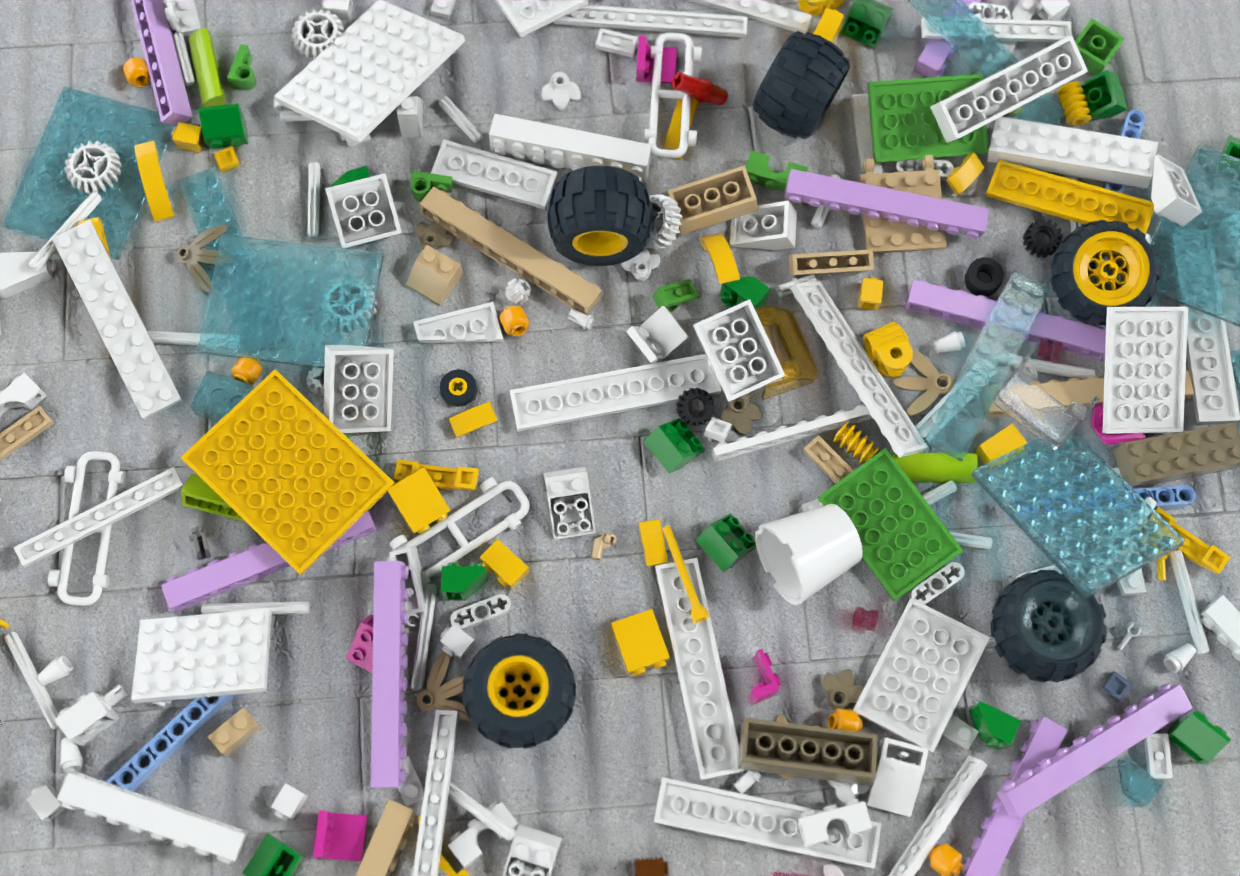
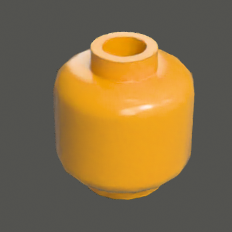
M135 57L129 59L124 64L123 71L125 77L132 86L143 87L151 81L145 59Z
M508 306L500 315V322L508 335L521 336L527 331L529 319L522 307Z
M254 356L239 357L231 369L233 381L242 387L254 385L262 373V366Z
M836 709L828 718V728L860 732L862 729V719L859 718L855 710Z
M947 843L935 845L928 856L930 867L942 876H952L953 874L957 876L964 866L961 863L962 854Z

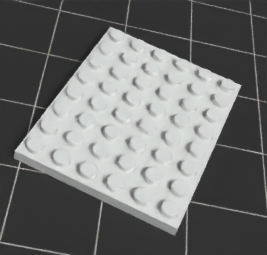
M378 0L349 26L342 36L335 39V45L330 44L329 49L326 48L274 97L277 103L360 143L465 42V38L460 33L383 0Z

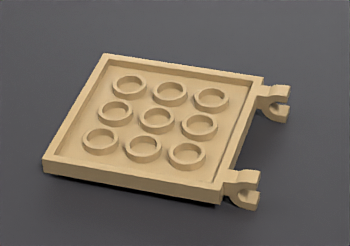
M925 155L924 159H922L923 171L874 174V158L865 159L863 163L864 174H860L859 183L942 199L939 170H933V155ZM862 214L866 250L873 249V253L946 249L947 247L945 230L939 229L934 231L927 229L926 226L919 225L914 227L909 226L907 222L899 221L898 223L889 222L887 218L873 219L868 217L867 214Z

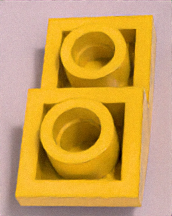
M974 152L970 153L959 167L952 170L946 181L955 194L959 195L978 177L984 166Z
M487 402L449 418L456 437L460 438L477 429L493 424L498 419L491 402Z
M660 519L638 522L646 565L668 563Z

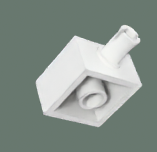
M118 684L117 687L105 696L93 691L91 693L87 692L78 699L79 702L72 707L68 706L60 711V716L54 720L69 741L84 746L120 719L112 706L128 696V693L124 691L125 689L121 684Z

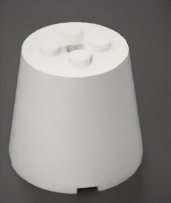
M828 504L759 526V530L755 532L757 552L766 574L771 573L776 582L773 584L775 589L787 602L793 605L804 602L862 559V545L857 530L848 515L835 504Z

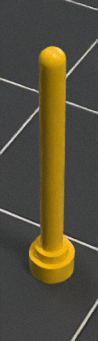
M669 525L663 527V532L692 606V613L690 614L693 623L702 622L710 616L707 609L700 605L672 529Z

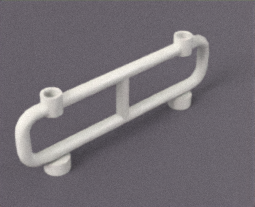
M664 33L657 38L655 46L651 45L650 57L654 58L649 129H645L644 141H648V144L652 145L651 153L655 156L678 158L684 155L688 146L696 147L697 131L689 130L691 96L680 91L660 90L663 43L669 40L682 41L686 44L684 74L692 76L693 63H701L702 47H694L692 39L686 34ZM659 98L683 99L680 147L677 150L659 149L656 146Z
M100 451L87 452L79 458L77 466L66 467L65 482L74 483L69 519L77 516L79 513L85 468L90 460H107L111 463L106 501L116 496L117 485L124 483V472L120 471V461L114 454ZM112 524L97 531L101 532L96 572L93 576V592L90 596L75 597L67 594L74 543L64 548L61 570H50L48 585L50 587H58V596L65 604L91 605L100 598L102 588H108L109 575H104Z
M491 477L479 486L484 494L409 542L404 535H400L389 544L393 551L417 547L448 527L461 548L426 571L421 572L423 588H425L426 584L432 583L430 578L442 571V566L454 563L508 527L512 531L522 524L520 520L528 513L530 503L519 485L512 481H504L498 484L494 477ZM504 490H512L521 503V509L468 543L455 522ZM390 555L387 557L386 561H391Z

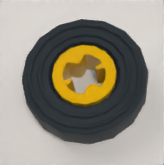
M452 370L445 374L440 382L441 396L451 406H465L472 402L476 396V381L465 370ZM455 385H457V386L463 385V386H462V391H461V392H460L459 390L453 391V390H455L454 386H455Z

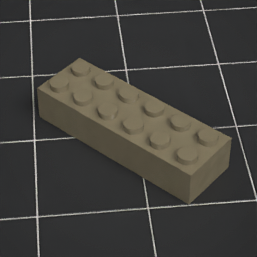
M1232 422L1124 442L1113 450V454L1120 470L1125 490L1236 469L1240 467V434L1236 423Z
M744 718L740 733L738 769L871 786L876 779L878 734Z

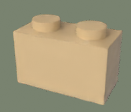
M243 707L211 733L208 738L221 754L228 756L260 730L262 726L250 711Z

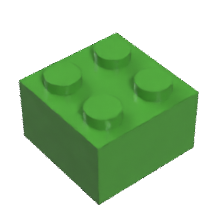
M1091 18L1075 43L1088 72L1095 76L1104 71L1125 38Z

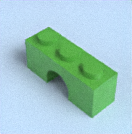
M752 150L745 167L752 185L758 184L765 186L769 190H778L784 193L791 169L804 172L808 170V167L789 162L784 172L775 173L768 166L770 156Z

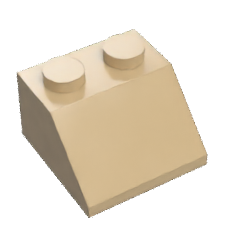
M426 245L416 259L406 285L441 306L463 275L461 264Z

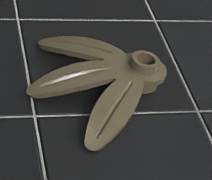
M226 225L207 229L197 236L190 245H181L176 251L177 261L181 264H187L189 273L194 281L210 294L215 292V287L207 272L198 262L216 265L233 262V258L223 252L202 249L222 236L227 231Z

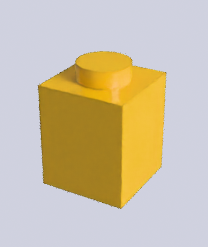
M178 122L177 128L172 133V140L177 149L201 153L205 141L202 127Z
M875 277L863 278L860 284L857 308L878 311L882 299L883 281Z

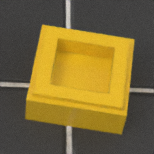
M232 146L213 153L222 173L240 166Z

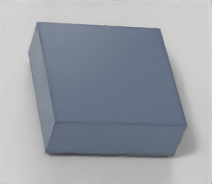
M1113 671L1100 689L1117 702H1120L1132 686V683L1116 671Z

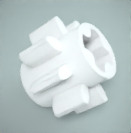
M514 278L508 282L505 292L506 297L512 303L519 302L523 304L529 300L528 296L530 295L531 288L525 280L519 279L517 281Z

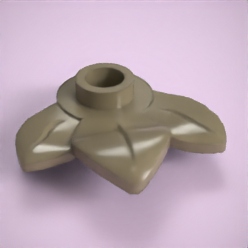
M434 221L430 225L419 222L416 226V236L420 239L422 249L426 245L435 250L439 247H447L452 244L455 238L453 235L446 233L447 229Z
M743 396L729 401L728 408L721 414L722 421L731 423L743 435H748L750 432L752 420L762 418L758 406L748 403ZM736 403L740 404V405H741V408H740V409H736V408L734 407V404H736Z
M851 669L841 671L836 677L827 672L822 681L823 689L828 694L827 702L835 710L844 709L848 704L857 703L865 688L861 685H854ZM834 696H840L841 702H835Z

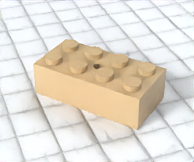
M745 165L668 190L669 197L677 202V206L681 208L679 214L683 217L680 219L682 225L679 228L682 235L758 211L757 199Z

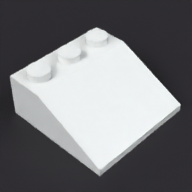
M385 173L325 188L342 249L402 233Z

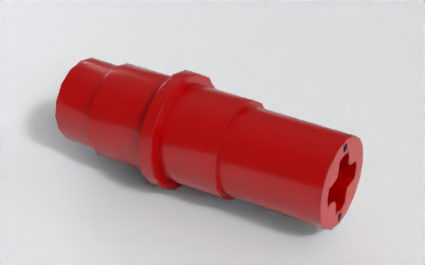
M678 72L672 80L673 89L688 94L701 103L707 102L712 105L722 106L727 101V90L713 84L708 79H700Z

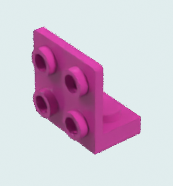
M639 35L636 82L652 83L654 58L650 57L651 46L646 43L647 36ZM663 47L660 83L672 84L676 72V48Z
M1103 404L1092 405L1091 428L1103 443L1116 445L1117 443L1145 439L1142 433H1102Z
M372 614L360 623L346 656L347 660L373 673L374 617Z
M762 649L757 650L754 660L764 682L755 685L754 689L751 690L748 696L751 706L775 696L780 690L779 686L781 685L777 673L773 674L770 668L772 662L768 653H764Z
M319 810L313 857L361 862L363 860L368 817L366 815L331 813Z

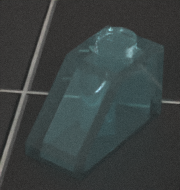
M1128 756L1119 758L1117 763L1122 793L1127 796V801L1133 806H1148L1163 785Z

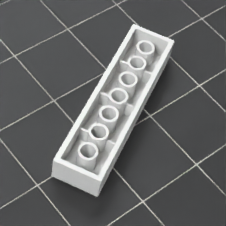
M1071 35L930 106L946 143L1071 81L1088 72Z
M494 114L489 133L491 153L512 157L518 161H532L538 165L548 164L558 169L568 168L573 171L588 166H612L633 173L639 177V181L646 184L651 160V144L500 114Z
M999 117L995 121L987 162L998 163L1000 159L1041 171L1148 189L1152 178L1158 142Z
M79 772L67 773L57 800L62 801L61 806L72 810H75V808L85 809L84 814L96 818L101 815L107 817V822L115 825L126 823L129 825L128 829L142 833V831L146 830L152 832L150 836L159 840L172 839L174 840L172 844L182 848H186L188 845L195 847V852L206 856L210 853L218 855L216 859L225 863H230L232 860L235 861L239 857L248 834L246 830Z

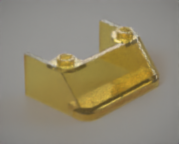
M773 306L755 309L763 326L775 325L789 361L782 365L785 374L782 377L783 380L764 386L761 396L762 400L813 383L818 371L792 311Z

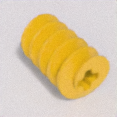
M1080 82L1066 83L1057 91L1058 97H1060L1059 101L1062 104L1061 108L1066 118V124L1070 126L1082 125L1092 119L1091 115H1087L1089 109L1085 108L1087 102L1083 101L1085 95L1081 94L1083 89L1079 87Z
M848 421L837 432L833 442L841 441L840 448L848 446L846 453L849 454L854 451L852 458L857 459L861 457L859 464L862 465L874 457L881 447L873 449L875 442L872 441L867 444L868 436L860 438L862 431L853 432L856 425L848 427Z

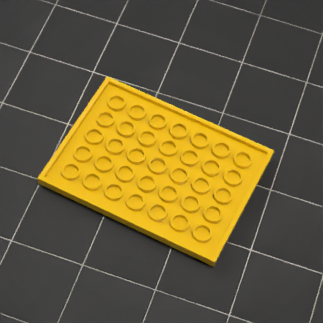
M277 370L272 371L180 457L301 576L385 495L390 487L395 485L393 480Z

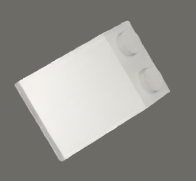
M1157 154L1154 157L1151 195L1154 204L1153 209L1158 216H1164L1171 223H1177L1183 227L1202 213V210L1183 168Z
M789 201L758 205V211L732 219L730 245L732 247L768 250L795 248L797 211Z

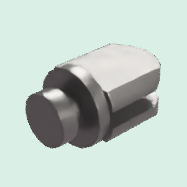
M204 526L192 528L191 532L194 535L189 537L190 541H194L198 560L202 559L199 540H203L206 558L211 557L207 542L209 533L204 532Z

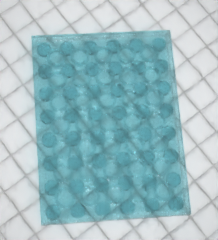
M64 86L5 217L4 227L50 240L90 195L85 190L81 192L73 187L71 181L67 179L65 160L70 159L68 153L74 154V147L79 149L81 148V143L86 146L88 141L92 142L93 145L96 141L100 142L101 145L106 143L115 150V153L120 158L121 168L119 169L121 175H117L118 182L112 181L113 188L105 187L106 192L102 189L99 190L98 194L102 200L85 220L100 217L110 256L113 259L119 260L146 197L134 145L155 141L161 161L175 126L162 123L158 112Z
M1198 145L1185 174L1202 213L1183 227L1177 223H1171L1166 217L1162 216L1149 242L1150 246L1154 245L1157 251L1156 261L1160 266V279L1157 281V291L1155 294L1240 327V159Z
M222 234L197 351L203 354L235 358L245 357L259 361L324 369L325 345L367 347L384 258L383 253Z
M1068 424L973 470L971 475L1086 599L1179 548L1185 541Z

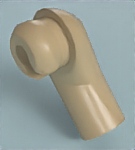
M605 533L594 540L591 559L602 560L603 550L616 542V536L613 533Z

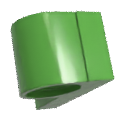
M243 44L239 46L227 78L232 88L248 91L256 86L257 81L250 67L252 54L248 46Z
M419 171L412 172L411 191L416 201L421 202L433 187L445 192H453L454 184L451 176ZM420 187L425 188V189L422 190V191H418V190H417V189L420 188Z
M691 279L659 287L652 298L658 309L665 306L671 313L680 304L695 301L700 295Z

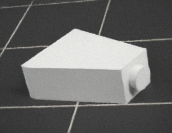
M408 96L397 106V116L402 137H422L423 100L418 96Z
M38 252L0 253V297L6 299L52 279L53 271L56 270L55 259L51 257L36 272L30 268L29 262Z

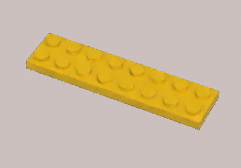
M1000 159L986 192V197L1085 225L1098 220L1124 222L1131 229L1135 230L1138 228L1145 235L1154 212L1152 201Z

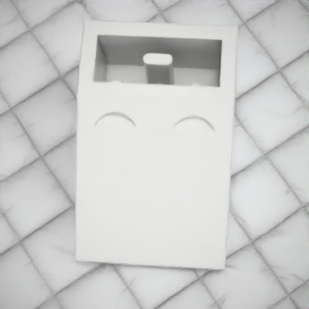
M586 467L544 473L554 540L596 533Z
M886 737L882 739L877 755L876 779L871 784L867 806L911 817L924 774L929 749Z
M519 824L514 835L503 876H551L562 838Z

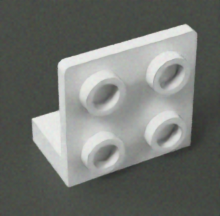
M163 0L167 7L165 8L166 17L170 21L173 31L176 30L177 33H182L184 37L201 29L195 0Z
M665 306L658 309L640 327L632 326L626 331L651 363L662 362L689 337Z

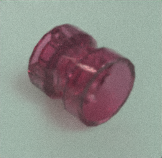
M1041 339L1036 359H1049L1051 362L1057 363L1062 343L1054 342L1052 344L1045 339Z
M856 606L852 627L858 629L864 627L868 631L874 632L878 621V610L871 609L867 611L863 607Z

